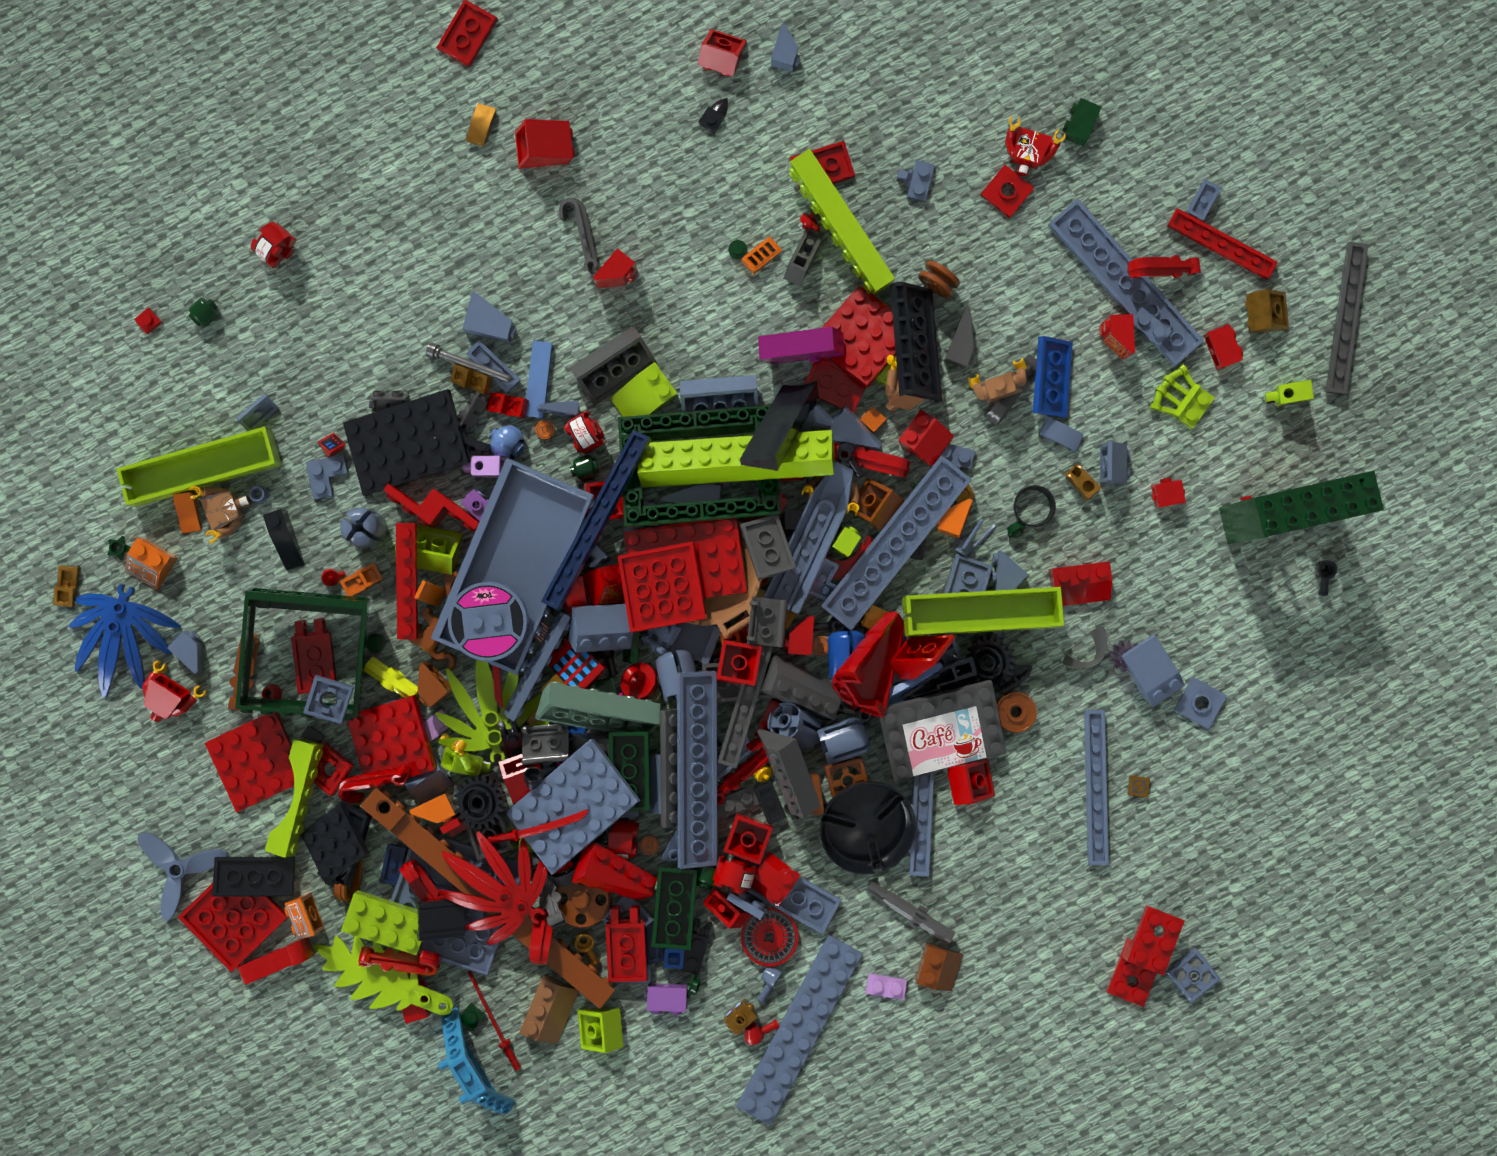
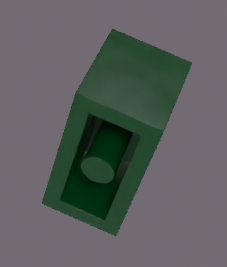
M1080 98L1077 104L1073 103L1069 112L1072 117L1070 121L1066 120L1062 131L1066 132L1065 139L1084 147L1102 106Z

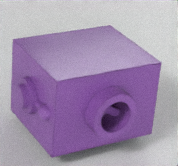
M473 489L465 496L461 504L480 521L489 500H486L481 492Z

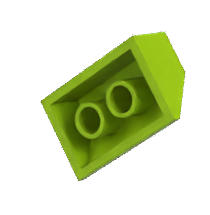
M417 524V568L452 575L457 564L463 533ZM395 546V564H396V546Z

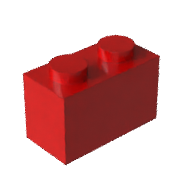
M1230 324L1203 335L1216 370L1243 360V350L1238 346L1236 332L1231 328Z

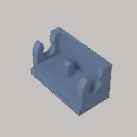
M596 544L586 563L589 561L593 562L590 564V567L597 569L606 560L609 561L611 558Z

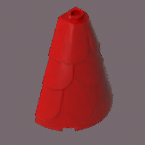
M894 611L885 613L865 634V638L860 641L852 654L840 666L832 680L834 691L843 701L850 706L854 703L857 707H861L860 711L884 718L887 711L895 670L889 661L900 649L904 634V621L899 613Z

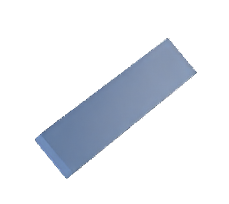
M533 341L526 395L529 403L525 417L544 419V413L538 412L537 407L539 404L546 403L553 346L550 342Z

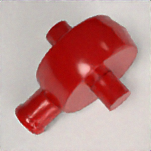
M811 212L810 215L803 213L800 221L803 224L802 228L806 229L808 227L818 232L821 227L817 225L816 219L813 218L815 216L814 213Z
M329 568L322 572L321 581L326 586H334L338 583L339 578L346 575L344 570L337 572Z

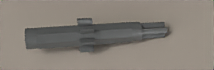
M874 881L870 882L866 891L909 919L910 922L908 924L917 930L920 926L946 944L951 942L955 932L927 915L928 909L922 905L916 908L890 890H886Z

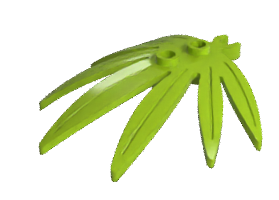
M476 660L475 680L477 698L482 715L480 717L465 688L447 668L446 675L451 690L459 706L476 727V730L456 718L436 712V717L451 730L471 738V740L465 738H445L438 740V743L452 749V745L457 739L463 740L467 744L463 751H482L491 748V763H494V756L497 754L501 756L502 761L505 760V755L500 750V747L504 746L499 730V721H504L506 729H511L510 723H507L508 718L503 711L518 685V675L511 672L508 673L502 694L504 707L500 708V713H498L493 678L489 665L485 661ZM542 694L537 695L524 706L521 716L519 718L516 717L518 727L522 726L533 714ZM539 721L528 726L548 725L549 722Z

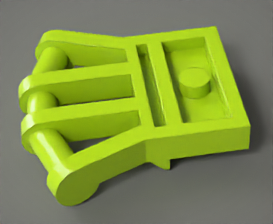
M1181 364L1178 366V369L1169 375H1165L1162 384L1156 387L1154 401L1150 405V409L1171 414L1193 429L1215 397L1196 384L1188 373L1186 366ZM1182 375L1188 383L1190 390L1188 391L1181 386L1175 379ZM1170 385L1185 396L1182 401L1167 392V388ZM1162 397L1172 402L1177 408L1172 409L1162 406Z

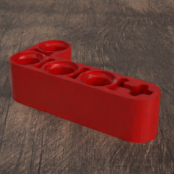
M304 938L290 943L281 949L269 952L265 956H260L241 964L237 968L244 985L291 965L300 964L315 954L309 939Z

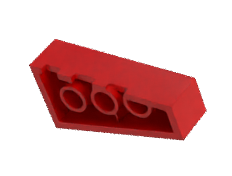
M595 842L582 850L571 882L575 884L581 883L586 885V887L603 889V891L608 893L614 892L619 896L641 901L653 895L657 878Z

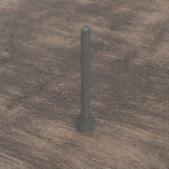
M431 342L427 347L426 356L429 358H443L507 383L512 381L510 375L443 351L438 344Z

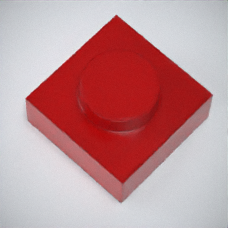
M149 307L134 319L148 335L163 323Z

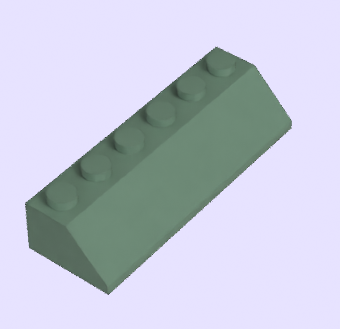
M550 682L543 690L535 719L608 733L650 732L651 734L660 725V703H655L648 699H635L633 696H619L612 692H599L597 689H583L577 685L568 686L560 682Z

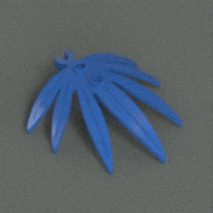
M120 584L117 588L118 599L104 594H84L76 597L75 601L81 605L98 607L81 613L69 625V628L80 627L101 616V619L92 627L82 642L77 654L74 670L79 671L105 630L98 656V679L102 697L108 696L113 681L122 635L128 668L139 688L143 689L142 685L145 682L144 668L132 625H135L138 632L151 645L167 654L172 653L167 649L168 644L144 619L164 627H181L175 620L151 607L129 602L130 597L135 593V587H129L128 592L125 593V585Z

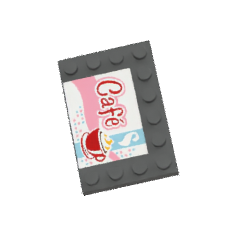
M991 680L888 705L884 718L879 717L894 782L1006 754Z

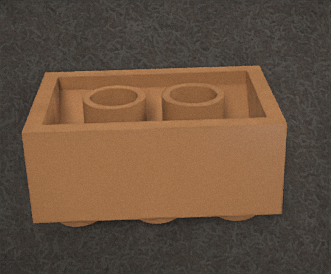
M544 974L519 1034L536 1041L557 1044L579 991L567 983Z

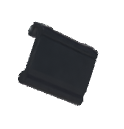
M448 899L415 902L418 912V941L465 936L464 906Z

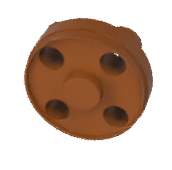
M581 883L557 887L556 892L560 894L565 893L568 896L567 903L560 902L559 907L560 911L562 910L565 914L567 923L571 926L578 928L593 926L599 923L610 909L612 903L611 892L608 893L603 891V889L586 887V885ZM600 894H603L606 897V903L604 905L600 904L598 901V896ZM580 913L584 914L587 918L585 924L581 923L578 919Z

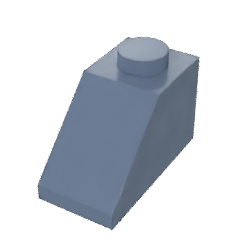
M782 23L771 57V66L793 72L794 66L798 67L801 55H798V46L786 24Z
M182 631L167 649L194 674H201L204 671L203 643L199 641L200 636L194 631Z

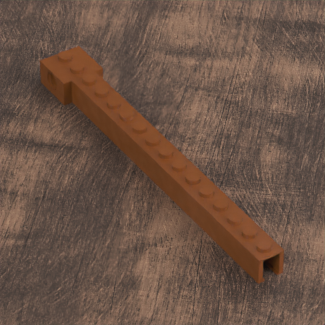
M375 788L360 805V807L462 893L495 902V900L485 896L465 882L444 859L442 851L451 853L464 860L466 858L458 851L454 854L449 849L451 845L443 838L440 841L435 838L436 832L429 826H426V828L419 824L421 820L417 816L408 815L404 811L406 807L398 800L394 803L390 799L391 794L384 788L381 790ZM389 803L390 811L383 814L380 810L382 804ZM485 911L489 916L501 914V912ZM526 915L521 925L512 934L528 949H530L533 929L531 917ZM552 937L546 964L600 1009L615 991L611 987L614 983L608 982L606 976L603 979L597 975L599 971L591 964L585 965L582 962L584 958L576 951L572 954L567 949L569 945L561 938L557 941Z

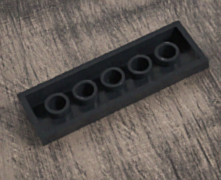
M817 381L804 385H782L740 458L741 465L775 471L779 470L819 397Z

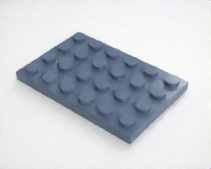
M590 739L549 774L536 789L531 790L511 807L506 814L517 829L523 830L549 823L586 809L589 810L582 820L543 833L524 837L551 875H553L641 800L596 741Z

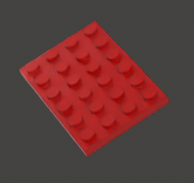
M738 518L685 522L623 532L626 554L693 541L704 598L747 592Z

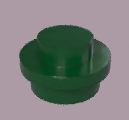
M741 240L731 242L728 248L730 256L734 259H742L747 254V245Z
M1020 521L1015 522L1007 528L1008 537L1013 536V538H1017L1024 533L1023 530L1026 527Z
M371 634L366 640V646L371 652L378 653L385 648L386 641L381 634Z

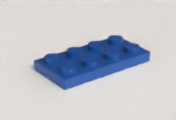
M1047 336L1038 337L1033 413L1067 418L1073 342Z

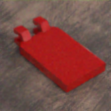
M325 617L314 619L315 631L307 632L306 619L294 621L295 633L291 637L298 694L310 693L315 675L337 681L331 632L329 633V630H326Z
M620 905L612 906L610 909L611 919H608V922L605 924L608 982L647 981L645 921L643 922V919H640V906H631L630 919H620Z

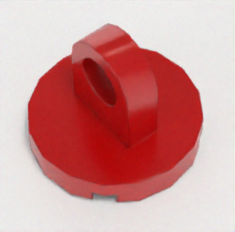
M635 663L629 666L621 677L620 686L622 692L626 696L635 697V699L649 698L658 686L656 671L645 663Z

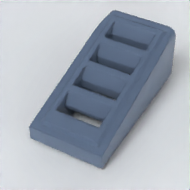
M579 401L539 404L537 411L574 418L578 413Z

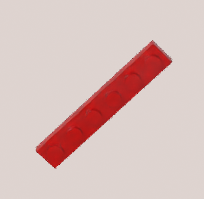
M1178 208L1175 209L1166 226L1266 280L1270 278L1278 261Z
M396 523L397 639L417 640L418 599L414 598L418 591L417 523Z

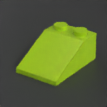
M654 362L615 393L610 400L623 417L651 415L676 399L678 394Z

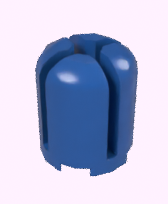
M840 631L829 635L827 639L829 679H833L840 666L852 654L860 641L865 638L861 632Z

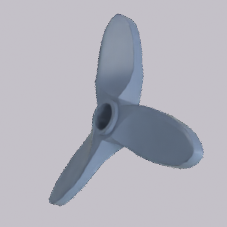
M146 832L138 835V844L143 852L154 864L166 870L168 875L161 899V915L164 921L170 920L178 909L185 876L214 868L215 857H228L229 855L226 850L213 849L196 853L183 860L179 859L174 850L159 837ZM175 865H178L180 867V874H177L175 872Z

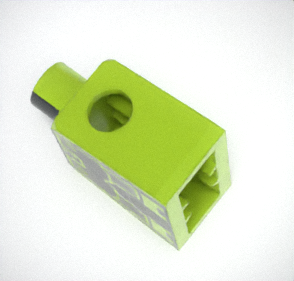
M1311 380L1278 385L1274 388L1275 391L1264 394L1266 404L1277 403V407L1304 404L1314 399ZM1284 392L1289 394V398L1284 396Z

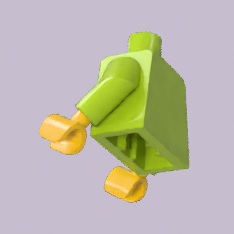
M444 732L439 737V740L451 737ZM457 739L453 743L452 749L445 747L441 767L451 772L477 776L480 772L486 774L489 772L490 762L483 761V757L476 754L464 752L463 750L467 744L463 740Z

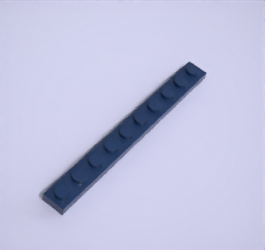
M634 430L632 431L600 490L594 506L591 507L543 596L542 603L558 611L561 610L650 444V437Z

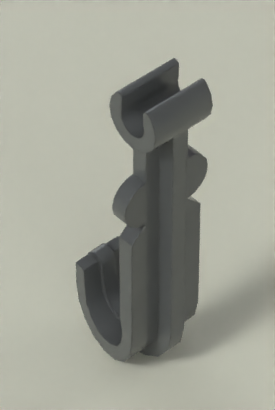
M566 198L559 207L560 219L567 221L566 210L570 206L573 207L585 258L584 268L590 274H593L592 266L594 265V268L599 271L601 265L597 261L586 208L579 199Z
M1030 354L1024 359L1027 366L1026 378L1036 371L1037 359ZM1027 380L1026 385H1024L1023 387H1021L1022 390H1025V389L1028 388V386H1029V381ZM1021 393L992 402L986 409L984 416L989 419V422H994L998 425Z
M535 852L529 855L532 877L540 861ZM547 872L545 884L539 895L542 898L539 905L541 908L547 909L549 914L547 922L550 927L552 926V929H556L566 924L567 919L559 907L562 896L556 892V883Z

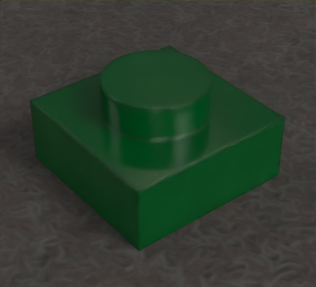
M470 1003L461 1014V1022L473 1031L486 1014Z

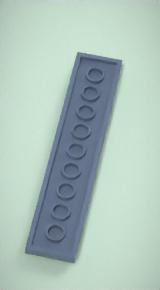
M1078 198L1048 224L1126 314L1135 315L1143 307L1171 330V333L1157 349L1173 367L1204 341L1147 276L1129 278L1127 264L1132 261L1131 257Z
M941 455L823 602L821 607L848 629L852 630L972 479Z
M716 671L677 673L678 868L680 869L717 865Z
M829 934L827 935L779 1025L780 1028L776 1030L736 1107L769 1125L772 1124L863 954L861 951Z

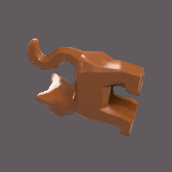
M429 606L425 607L421 612V616L428 622L429 626L424 631L422 624L418 622V639L409 641L420 646L436 661L448 660L447 668L451 671L456 666V657L449 652H437L440 642L431 639V636L439 618L433 615V610Z

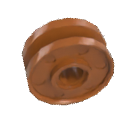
M928 260L925 264L927 271H920L918 274L919 280L939 296L950 299L953 295L951 288L957 289L961 283L960 280L943 265Z
M1010 691L1005 695H1001L996 701L1000 724L1004 729L1011 732H1023L1029 729L1035 722L1037 715L1036 705L1028 695L1017 691ZM1017 706L1020 712L1016 717H1013L1011 709Z

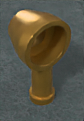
M585 931L579 932L574 940L575 948L579 952H585L591 961V965L596 966L600 963V959L597 958L592 949L594 946L593 937ZM582 937H586V940L581 941L580 939Z

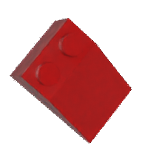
M910 636L889 662L899 679H916L939 661L954 641L955 636Z

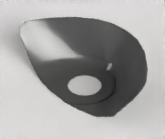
M1100 626L1090 631L1096 646L1094 660L1081 662L1065 655L1062 663L1067 667L1075 669H1087L1098 665L1103 660L1107 650L1105 628Z

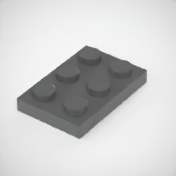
M771 515L740 524L758 580L796 569L778 515Z

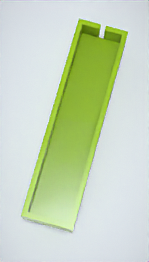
M810 148L791 160L790 173H788L791 180L799 184L801 195L804 199H809L811 210L815 215L818 214L820 216L822 227L825 231H830L832 242L836 247L840 246L843 251L841 253L842 257L847 263H851L853 274L857 279L861 278L864 283L862 287L866 292L875 296L889 287L890 284H893L895 277Z
M264 426L116 468L120 485L132 487V489H122L126 506L138 507L173 497L174 494L195 491L189 490L192 486H197L201 489L202 487H209L280 467L282 464L273 431Z
M1061 587L908 595L902 598L903 615H907V618L904 619L905 637L1046 629L1064 626Z

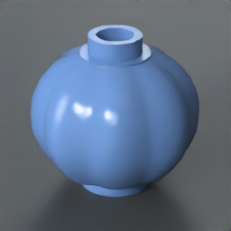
M507 425L498 430L494 429L489 436L491 439V451L494 456L514 459L515 457L518 458L525 449L524 436L521 430L515 426Z

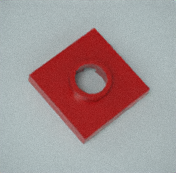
M1004 165L980 195L1010 219L1033 191L1034 187L1008 166ZM1008 183L1014 187L1015 193L1012 196L1003 195L1001 187L1004 184Z
M324 742L322 743L323 755L318 763V774L314 779V784L332 797L338 791L339 784L343 779H346L355 765L328 743ZM329 762L336 767V771H334L332 776L327 775L325 772V766Z

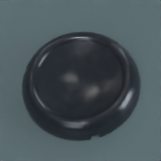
M876 781L858 782L840 790L826 805L820 821L821 842L828 857L837 866L856 874H874L877 869L881 868L882 871L893 867L908 853L916 834V817L906 797L894 787Z

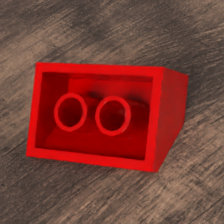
M1110 561L1048 569L1050 586L1061 587L1062 606L1111 600L1112 573Z

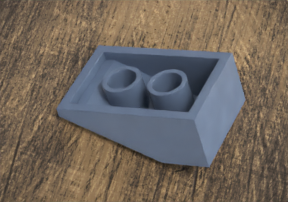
M1154 634L1121 655L1140 694L1153 707L1185 686L1179 671Z

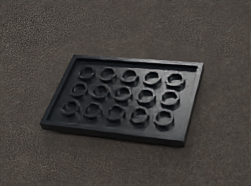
M449 389L343 422L363 496L384 491L383 489L387 484L397 487L471 464Z

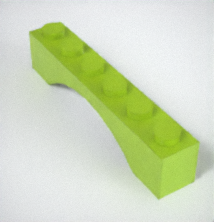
M306 738L293 739L289 755L294 773L295 789L293 800L285 818L275 829L269 832L265 848L266 852L284 858L293 856L297 852L299 837L304 829V817L309 809V798L313 794L312 786L318 774V763L323 755L322 743Z

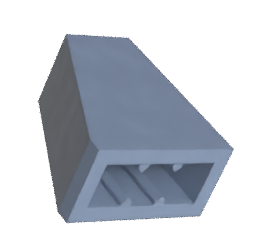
M472 292L463 330L469 334L510 343L511 338L514 339L516 334V327H514L512 320L480 295Z

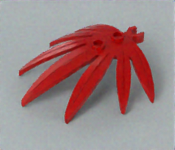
M478 830L476 835L483 854L493 871L505 885H502L491 875L460 857L446 851H442V856L465 882L480 893L495 900V902L482 897L439 889L438 894L470 909L501 912L499 915L485 917L465 925V930L473 931L491 929L502 925L487 940V944L492 945L513 934L521 925L526 915L531 917L533 923L539 924L540 921L535 917V914L541 913L544 915L545 910L541 907L535 908L533 904L543 889L548 869L540 860L536 867L532 884H530V857L524 838H521L518 854V871L521 884L517 885L512 872L500 853Z

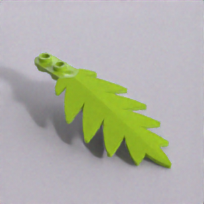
M338 936L334 937L333 947L321 944L313 945V948L322 957L327 959V962L322 967L323 970L344 971L334 984L335 987L351 986L363 981L350 997L351 1000L366 998L380 992L370 1005V1009L386 1007L398 1001L400 1003L396 1008L397 1011L408 1007L410 1004L439 1015H447L453 1009V1001L449 996L419 985L417 974L411 973L409 979L408 973L397 972L393 967L390 971L385 972L381 969V965L359 966L358 960L361 948L366 947L360 937L354 936L352 954L347 945ZM373 942L372 949H374V952L384 953L382 944ZM393 948V950L395 951V954H397V953L399 952V950ZM422 996H427V997H428V1001H427V1002L422 1001L421 997H422ZM440 1003H445L446 1008L442 1009Z

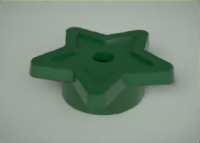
M121 536L118 540H108L109 551L107 555H116L120 560H123L124 553L131 548L125 544L124 536Z
M692 974L691 981L687 987L688 999L691 994L696 995L700 987V979H697L695 974Z

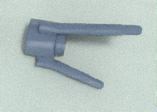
M980 520L968 539L964 537L962 540L961 537L960 539L956 538L953 543L956 545L954 550L966 557L968 554L972 555L973 551L996 528V525L988 529L972 546L971 540L983 523V520Z

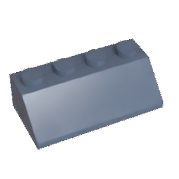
M756 375L680 381L682 412L759 406Z

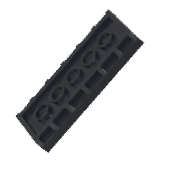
M906 282L890 284L899 396L908 395L934 400L935 403L941 402V380L932 289Z

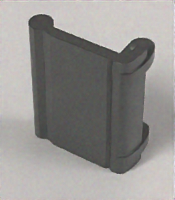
M752 597L747 644L783 647L788 600Z
M557 723L520 727L522 731V765L563 762L569 758L568 725Z

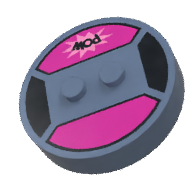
M481 582L467 587L454 599L448 614V629L455 645L467 656L481 661H494L513 653L523 643L529 628V614L521 596L511 587L498 582Z

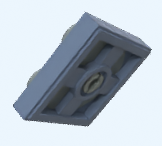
M1197 948L1192 949L1165 971L1190 1003H1193L1221 980Z

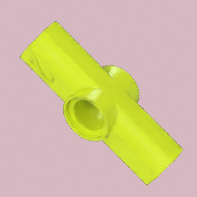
M372 657L366 663L363 671L380 681V684L386 689L398 693L403 698L412 695L418 696V686L405 678V675L397 669L387 666L375 657Z

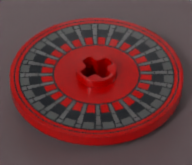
M766 907L768 910L761 920L753 915H749L741 929V944L744 952L753 962L771 967L780 965L790 959L797 948L799 937L797 926L791 916L777 908ZM767 931L774 933L773 942L764 939Z

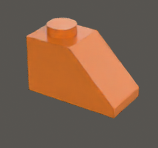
M967 499L950 507L936 524L938 532L960 539L972 508L973 500Z

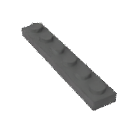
M677 709L660 711L661 827L663 828L678 826Z

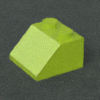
M601 1007L600 1009L577 1010L581 1049L608 1053L623 1048L620 1008Z

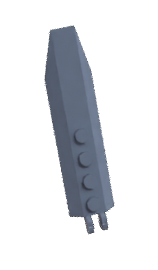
M835 462L834 475L824 476L814 489L788 544L796 569L773 576L763 598L788 600L787 610L799 614L848 509L853 469Z

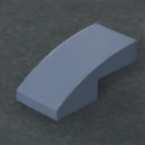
M1046 417L1039 432L1041 436L1075 452L1084 435L1050 417Z

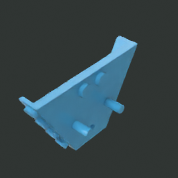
M456 1006L449 1014L441 1016L447 1058L439 1062L438 1066L440 1070L449 1067L465 1093L459 1097L461 1104L471 1101L497 1113L506 1114L517 1103L514 1099L496 1092L464 1040L460 1010Z

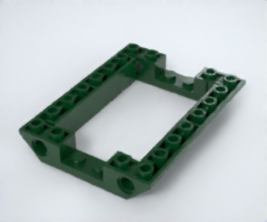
M771 405L618 417L620 453L633 430L650 437L651 441L752 432L755 434ZM637 466L622 494L624 527L781 515L778 479L758 480L759 497L644 506L643 488L637 473Z

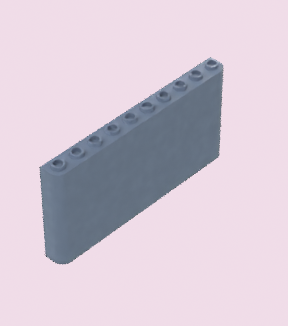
M506 458L431 639L459 650L453 642L448 629V614L454 599L464 589L476 583L498 582L505 584L515 590L526 604L529 614L528 632L523 643L513 653L498 660L485 662L515 675H518L521 671L524 672L528 665L526 658L528 654L533 653L536 646L533 643L535 637L540 636L543 625L541 623L543 618L547 619L551 610L541 600L589 510L594 506L595 495Z

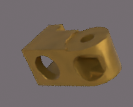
M1075 464L1064 474L1085 502L1101 489L1097 482L1078 464Z

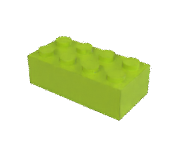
M359 890L353 894L341 929L342 932L413 955L419 953L423 941L417 940V909Z

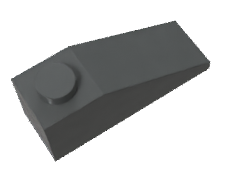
M806 228L788 263L783 279L799 286L802 285L825 235L824 232L820 230L816 232L814 229Z
M968 305L963 310L944 358L945 362L965 369L967 365L971 366L975 357L972 354L974 343L971 311Z

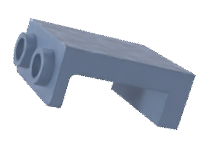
M688 622L676 624L682 630L673 645L666 644L665 649L673 652L680 649L688 650L693 655L694 660L703 664H709L721 633L720 629L712 625L702 626Z

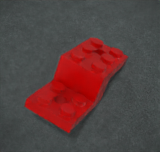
M387 484L383 489L388 493L386 495L387 498L399 505L403 504L401 508L410 515L419 516L417 520L425 526L438 527L447 514L459 521L462 519L464 521L462 525L473 532L476 531L480 522L442 492L434 488L421 505L395 486Z
M1146 905L1134 938L1130 939L1127 937L1106 992L1144 1007L1156 974L1158 973L1163 976L1165 974L1185 920ZM1157 926L1163 927V933L1160 936L1154 935V929ZM1130 976H1135L1137 978L1136 985L1128 986L1127 979Z

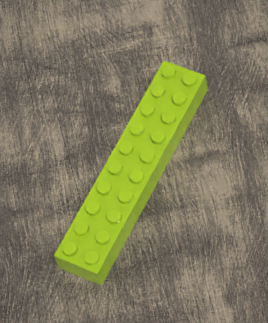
M832 430L799 432L778 471L741 465L740 458L753 435L652 442L648 445L638 464L637 473L642 488L834 475Z

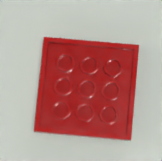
M858 285L822 328L834 327L843 332L845 356L831 357L829 359L866 387H869L887 367V357L889 355L896 356L892 309L871 293L868 294L863 287Z
M693 541L617 556L630 633L707 619Z
M416 695L360 711L357 718L347 721L362 774L380 773L383 770L395 771L398 766L404 765L406 769L403 773H410L409 778L437 769Z
M273 712L271 715L265 714L205 742L236 813L294 786V773L289 760L292 744L277 712Z
M212 883L178 918L232 973L288 917L270 896L212 897Z

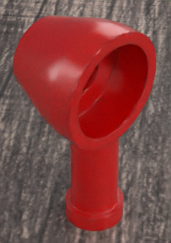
M269 684L263 688V698L282 699V691L278 685ZM269 690L272 693L271 697L267 696Z
M775 1019L773 1022L760 1028L755 1022H752L744 1029L746 1043L749 1045L760 1043L764 1039L765 1034L779 1029V1024Z

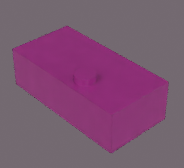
M834 327L758 336L759 359L771 365L807 360L810 363L820 362V359L845 356L843 332Z

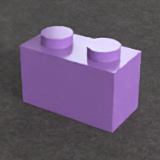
M648 984L647 1011H651L653 1014L671 1011V1014L674 1015L686 1012L687 984Z

